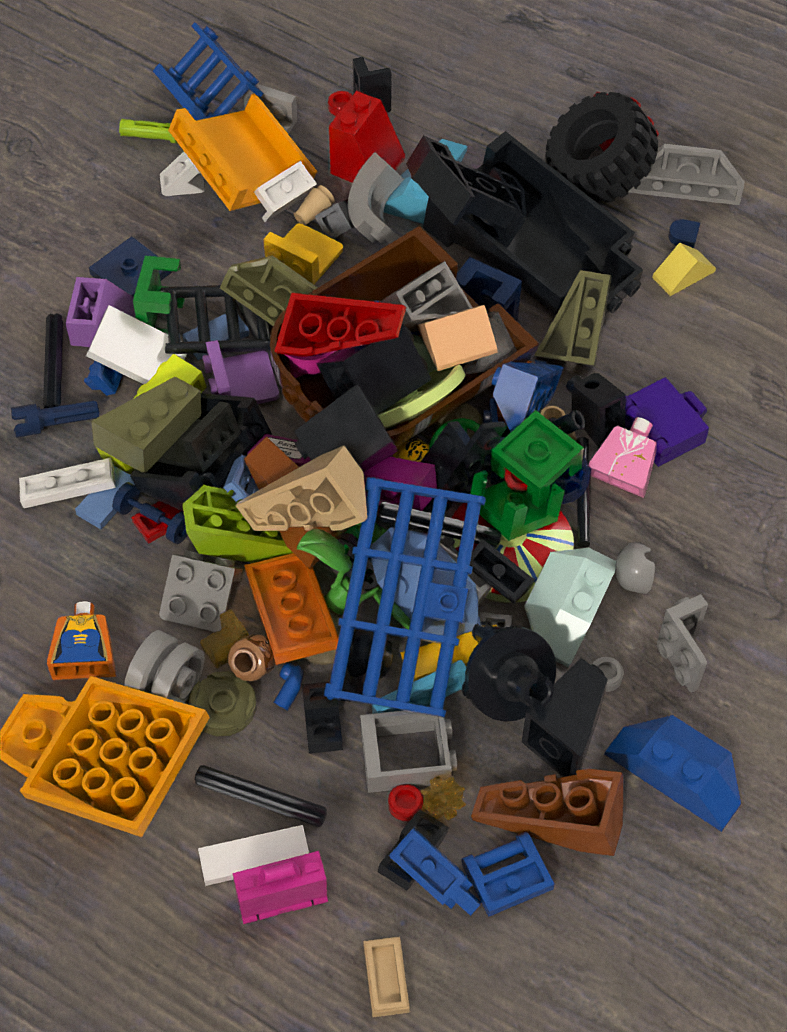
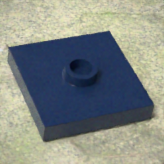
M131 236L90 266L89 272L94 278L107 279L134 297L144 257L158 256ZM159 270L160 281L172 272Z

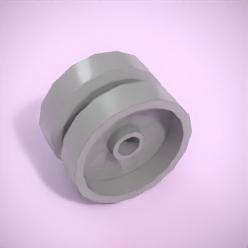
M160 630L154 631L136 651L129 665L124 686L187 704L194 685L200 680L203 671L204 651L186 642L178 645L177 638Z

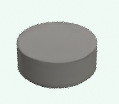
M601 657L592 663L599 667L608 679L605 692L614 691L621 685L624 670L616 659Z

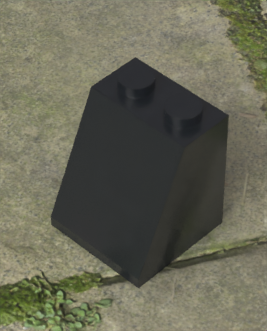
M404 324L401 326L398 338L342 349L316 363L335 400L358 385L367 396L377 415L432 380L428 373V365L425 359L419 355L414 345V337Z
M358 385L348 390L294 431L299 439L294 443L304 459L310 457L312 461L320 455L345 446L363 472L399 451L367 396Z
M582 658L553 685L554 694L552 700L544 707L533 704L526 711L522 743L562 777L577 775L576 771L582 770L600 715L608 680L599 667L587 663Z

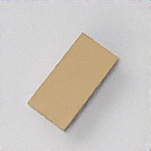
M400 937L363 941L372 1017L410 1013Z

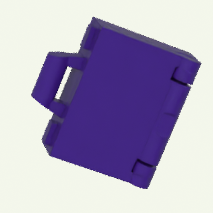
M665 377L626 396L625 428L630 431L636 417L643 418L652 423L653 426L647 438L657 443L654 463L659 467L706 443L709 427L702 418L706 414L707 408L692 391L680 394Z

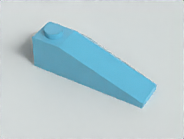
M445 139L439 141L448 146L455 160L462 161L468 146ZM407 169L400 175L404 180L389 196L383 212L424 224L429 196L412 180L411 173Z

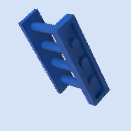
M195 22L192 28L200 35V38L174 68L171 66L167 69L159 63L153 70L155 75L178 102L188 110L195 121L227 114L248 90H251L260 98L264 94L257 86L259 80L248 70L244 72L216 41L219 36L208 26L203 29ZM209 45L214 52L187 83L185 81L182 83L183 73ZM222 60L227 67L200 98L198 96L195 98V89ZM235 75L241 82L213 113H208L209 103Z

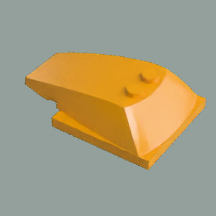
M90 676L75 701H66L64 697L23 694L0 730V760L27 777V780L20 789L25 798L143 837L210 717L204 709Z

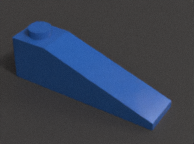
M507 362L502 365V368L498 367L492 379V385H495L493 396L510 432L518 427L535 410L539 412L540 409L546 407L555 394L564 367L549 364Z

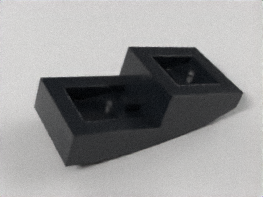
M330 681L302 684L309 754L343 750L338 699L330 700L324 697L326 683H330Z
M420 809L401 831L399 841L381 861L378 868V873L408 891L415 880L392 860L389 855L413 828L421 833L437 849L449 830L448 826Z

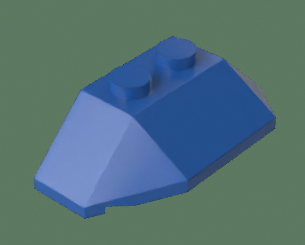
M674 715L623 727L604 753V755L721 832L741 805L732 753Z

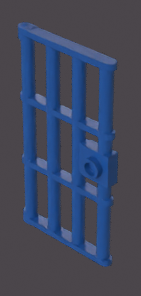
M368 477L365 491L368 492L366 498L368 518L361 523L357 547H353L352 551L355 558L343 618H339L338 625L341 628L330 683H326L324 697L330 700L343 699L445 718L446 710H443L454 648L459 645L460 640L456 638L459 624H463L469 595V589L466 588L468 574H472L473 570L470 562L481 505H485L486 498L478 495ZM382 490L401 493L390 552L370 549ZM415 495L434 498L423 558L403 555ZM448 500L468 503L457 563L436 560ZM368 558L388 561L376 624L356 620ZM401 563L421 566L409 630L389 626ZM434 570L455 572L452 586L432 583ZM425 618L445 621L443 635L423 632ZM354 629L374 632L362 695L342 691ZM387 635L407 638L396 701L376 697ZM421 640L441 644L429 707L409 703Z

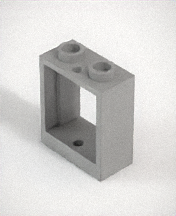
M409 711L360 715L368 793L390 791L396 786L411 784L417 788L451 784V772L457 771V759L455 750H449L447 740L452 739L450 719ZM434 731L439 766L381 772L377 736Z

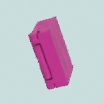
M319 851L232 873L243 924L258 921L257 914L259 920L282 913L311 907V900L314 906L328 902L327 880Z

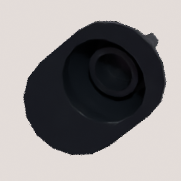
M355 629L342 691L362 695L374 632ZM386 640L379 680L386 676L392 665V643Z

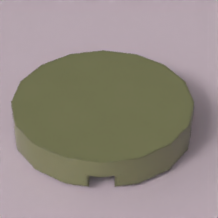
M229 671L214 672L207 675L206 679H203L201 682L199 680L194 685L189 696V705L206 710L210 717L202 731L217 737L231 736L244 730L252 722L257 710L256 694L253 687L247 681L241 680L233 672Z

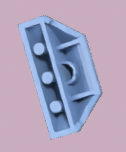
M390 527L371 545L370 549L390 552L395 527ZM408 530L403 555L423 558L427 534ZM439 544L436 560L456 563ZM371 558L377 583L383 589L388 561ZM401 563L394 602L411 620L421 566ZM435 569L432 583L452 586L455 572ZM469 576L466 588L469 589L463 624H459L457 636L471 632L477 623L481 625L480 617L478 616L476 584ZM425 618L423 632L443 635L445 621Z

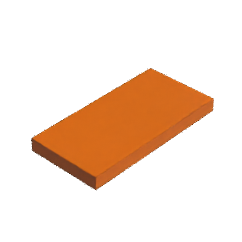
M294 553L244 565L255 604L272 650L275 665L336 650L339 636L313 567L309 569Z

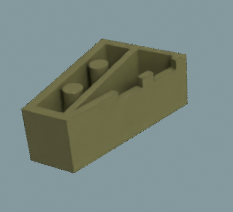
M579 271L534 356L596 366L612 279L611 275Z

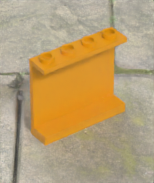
M255 93L251 94L243 111L197 121L194 120L186 108L177 109L168 129L229 211L260 204L261 202L254 191L299 161L302 162L313 179L318 172Z

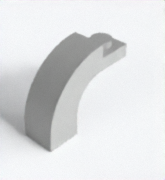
M375 152L362 166L353 181L348 197V213L354 227L372 243L377 240L383 244L386 240L390 244L400 237L386 225L383 211L389 196L404 179Z

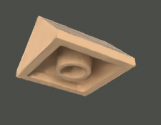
M485 305L469 308L417 325L437 371L498 353Z

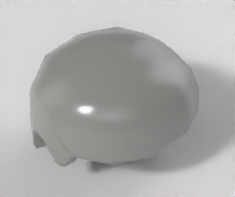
M631 542L620 551L616 560L615 573L619 584L624 589L647 594L651 590L654 581L655 564L644 556L645 553L651 551L644 543Z

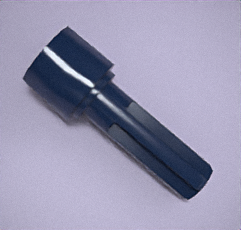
M93 400L40 409L36 404L11 407L13 420L25 419V423L15 426V436L18 438L41 434L43 427L96 419L99 417L98 404Z

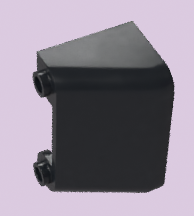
M201 393V416L198 419L202 420L220 401L229 403L241 434L204 472L191 470L177 475L160 470L156 463L146 473H141L135 469L130 477L137 489L180 511H183V503L203 485L224 489L223 487L234 460L241 455L246 457L247 453L265 434L272 435L255 398Z

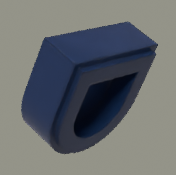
M685 219L674 221L670 225L668 234L670 242L676 246L682 243L694 248L700 223Z

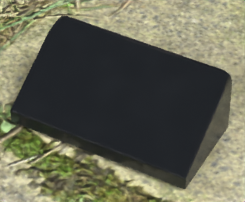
M484 539L472 551L470 566L473 567L472 572L513 604L532 587L535 579Z

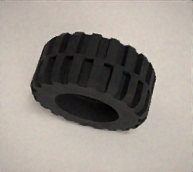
M606 92L596 93L595 97L587 96L582 99L581 103L577 105L574 103L569 107V111L565 115L562 114L558 118L559 123L557 126L552 127L550 131L551 139H547L546 163L598 204H601V201H604V203L613 202L618 196L622 198L628 195V191L633 187L636 189L641 184L640 180L643 177H647L650 173V165L655 163L657 157L655 151H658L655 127L631 97L616 92H609L608 95ZM615 137L611 145L604 152L589 159L592 152L600 144Z

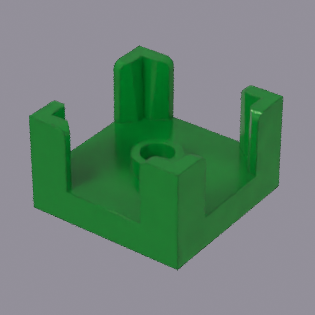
M156 256L144 257L133 298L136 319L155 328L158 313H170L171 294L161 292V287L168 286H161L159 270L180 271V259ZM177 298L178 308H183L185 298ZM156 328V329H158V330H160V331H162V332L168 334V329H165V328Z
M535 410L492 449L491 470L503 478L505 468L527 485V499L539 508L548 500L550 485L568 468L571 477L582 468L584 447Z
M484 470L474 474L470 494L486 498L485 505H481L480 515L508 541L557 522L565 492L557 484H552L548 501L538 508L527 499V491L516 492L510 489L505 481L486 488L488 472Z

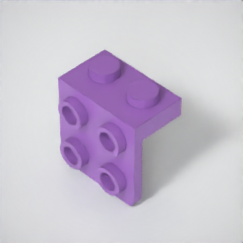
M218 340L206 342L207 355H203L202 359L205 373H211L212 378L208 379L211 394L255 398L257 404L275 401L279 398L277 383L269 355L266 351L222 358Z

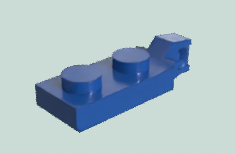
M415 828L407 834L389 855L392 860L442 905L446 904L452 909L457 903L470 916L480 906L481 901L469 891L473 883L467 878L468 876Z

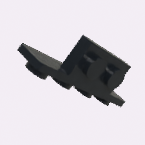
M458 421L448 422L421 460L422 463L435 465L437 489L453 492L462 491L468 485V480L475 470L483 465L484 458L489 451L500 442V436L507 428L503 421L483 423L470 439ZM434 498L423 509L424 512L432 513ZM450 500L447 502L446 511L452 506V501Z

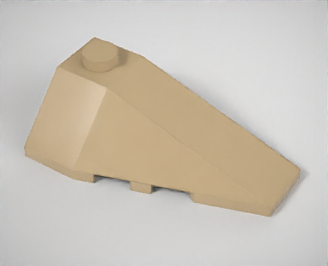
M345 446L320 455L242 499L235 505L254 531H286L289 527H304L305 531H310L317 527L343 530L364 522L368 518L364 474Z

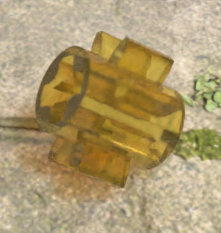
M437 776L430 780L431 787L429 786L421 790V793L425 795L422 808L427 809L428 812L433 814L435 819L444 815L447 820H450L457 816L456 810L466 806V803L462 801L465 788L455 783L453 776L444 779V781L440 776Z

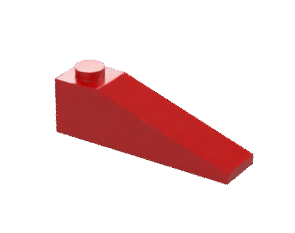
M291 293L274 351L277 354L308 357L398 338L407 307L400 304Z

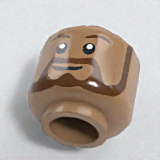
M252 634L238 640L231 647L228 654V664L236 677L243 681H255L266 676L274 669L275 662L267 637Z

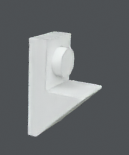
M185 152L160 173L161 192L165 196L194 194L205 191L203 175Z

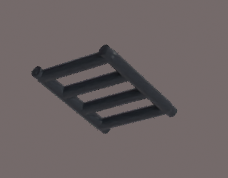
M221 285L161 287L160 289L161 292L171 294V310L169 314H166L169 342L165 346L166 354L207 353L206 342H210L211 338L206 297H224L229 340L218 341L221 353L271 350L269 323L256 314L258 339L241 340L236 299L220 289ZM177 298H195L199 341L181 342Z

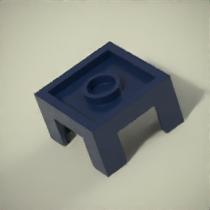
M469 257L457 273L456 280L459 286L479 306L485 305L487 314L491 307L500 304L517 321L522 281Z

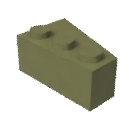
M177 377L167 380L92 420L94 446L139 470L141 473H146L201 416V390Z

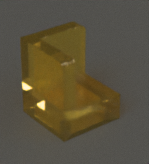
M231 609L219 615L222 629L200 641L201 648L216 669L228 662V654L231 647L238 640L249 636L247 630Z

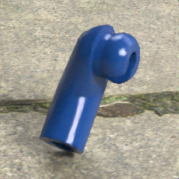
M286 663L280 671V677L286 681L273 703L287 711L301 689L304 672L299 665L294 666L292 663Z

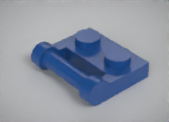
M527 832L516 835V840L478 856L474 857L471 854L461 858L463 869L473 883L488 917L554 889L555 884ZM520 853L526 857L483 876L481 872L484 868Z

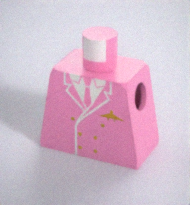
M636 417L630 431L615 426L588 465L589 476L644 498L657 451V443L647 438L653 426L652 423L643 418Z

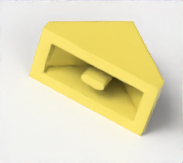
M679 243L653 273L652 278L672 296L714 273L716 267L697 249Z

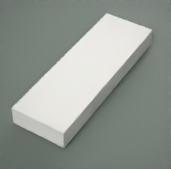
M111 458L19 478L20 502L23 508L116 488L114 464Z
M303 825L198 848L205 886L234 880L232 873L309 853Z

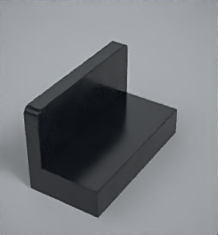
M363 57L354 58L353 94L359 91L380 99L386 112H390L392 98V72L390 68L369 71Z

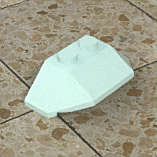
M591 548L550 552L524 606L532 631L542 636L548 642L556 662L567 667L570 666L589 629L616 569L615 560Z

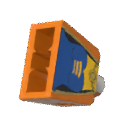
M86 601L78 602L74 606V616H61L57 619L47 658V666L52 680L89 678L90 676L96 678L116 677L107 620L102 614L94 615V604Z

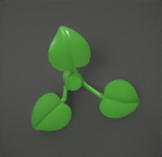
M376 522L372 544L387 531V529L379 526ZM361 523L355 525L358 528L359 533ZM312 529L301 538L297 545V550L308 552L339 571L335 582L330 586L331 590L324 598L327 606L332 611L343 615L350 578L348 576L343 578V576L352 568V562L350 557L345 554L344 546L335 537L324 530ZM376 587L362 594L359 605L362 601L372 596L380 604L382 588ZM394 602L391 615L409 630L410 618Z

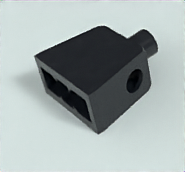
M593 373L583 379L580 376H574L567 382L566 389L571 393L572 411L578 410L581 412L585 420V427L583 429L599 448L615 426L625 429L626 394L599 373Z

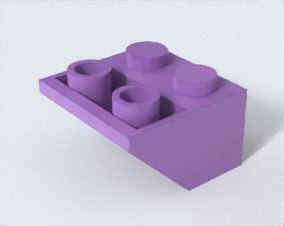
M76 277L66 319L71 346L90 347L109 305L136 318L133 305L134 297L107 279Z

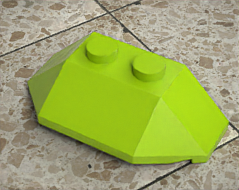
M203 485L183 503L186 532L199 554L255 563L293 553L286 546L279 531L253 530L235 506L242 499L236 502L232 498L234 491L230 490L227 493L225 489Z

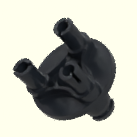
M481 621L482 626L478 623L475 624L472 636L479 643L472 651L467 662L465 682L461 689L462 694L470 699L474 707L494 720L504 722L525 718L526 711L533 704H537L539 707L547 705L552 700L554 694L553 685L556 679V660L548 642L536 632L524 627H493L485 621Z

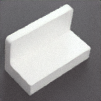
M301 161L254 191L259 201L267 210L262 217L264 222H267L306 197L310 190L317 185Z

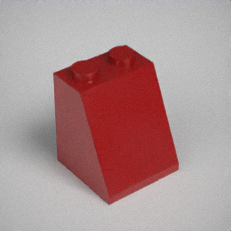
M356 91L329 125L330 174L353 183L362 166L374 152L395 171L405 159L404 150L382 101Z

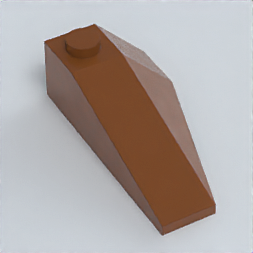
M267 436L244 458L259 490L299 468ZM289 527L286 531H279L286 546L309 569L320 560L308 552L297 550L299 541L308 532L305 531L304 527ZM317 527L316 529L324 530L336 538L351 527L343 530H331L330 527Z
M583 769L577 770V775L557 778L556 774L544 776L542 781L524 783L522 780L483 786L480 787L471 818L473 821L521 834L527 832L531 838L576 851L614 856L623 826L622 772Z

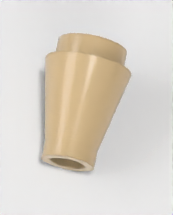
M322 185L312 188L299 209L294 213V217L299 223L307 225L316 219L315 216L331 207L335 199L331 192Z

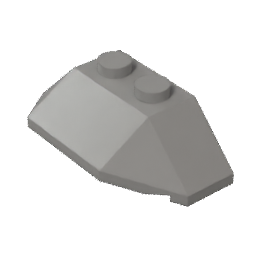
M663 144L658 148V151H655L657 157L655 163L650 165L651 171L648 176L640 180L641 184L636 189L633 187L628 191V193L740 205L745 182L722 150Z

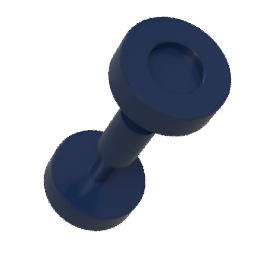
M127 482L118 489L112 503L115 511L126 515L134 507L138 508L140 514L160 524L163 522L167 524L166 538L175 544H180L188 536L183 511L177 513L171 520L165 517V512L148 503L142 504L138 502L140 491L134 484Z

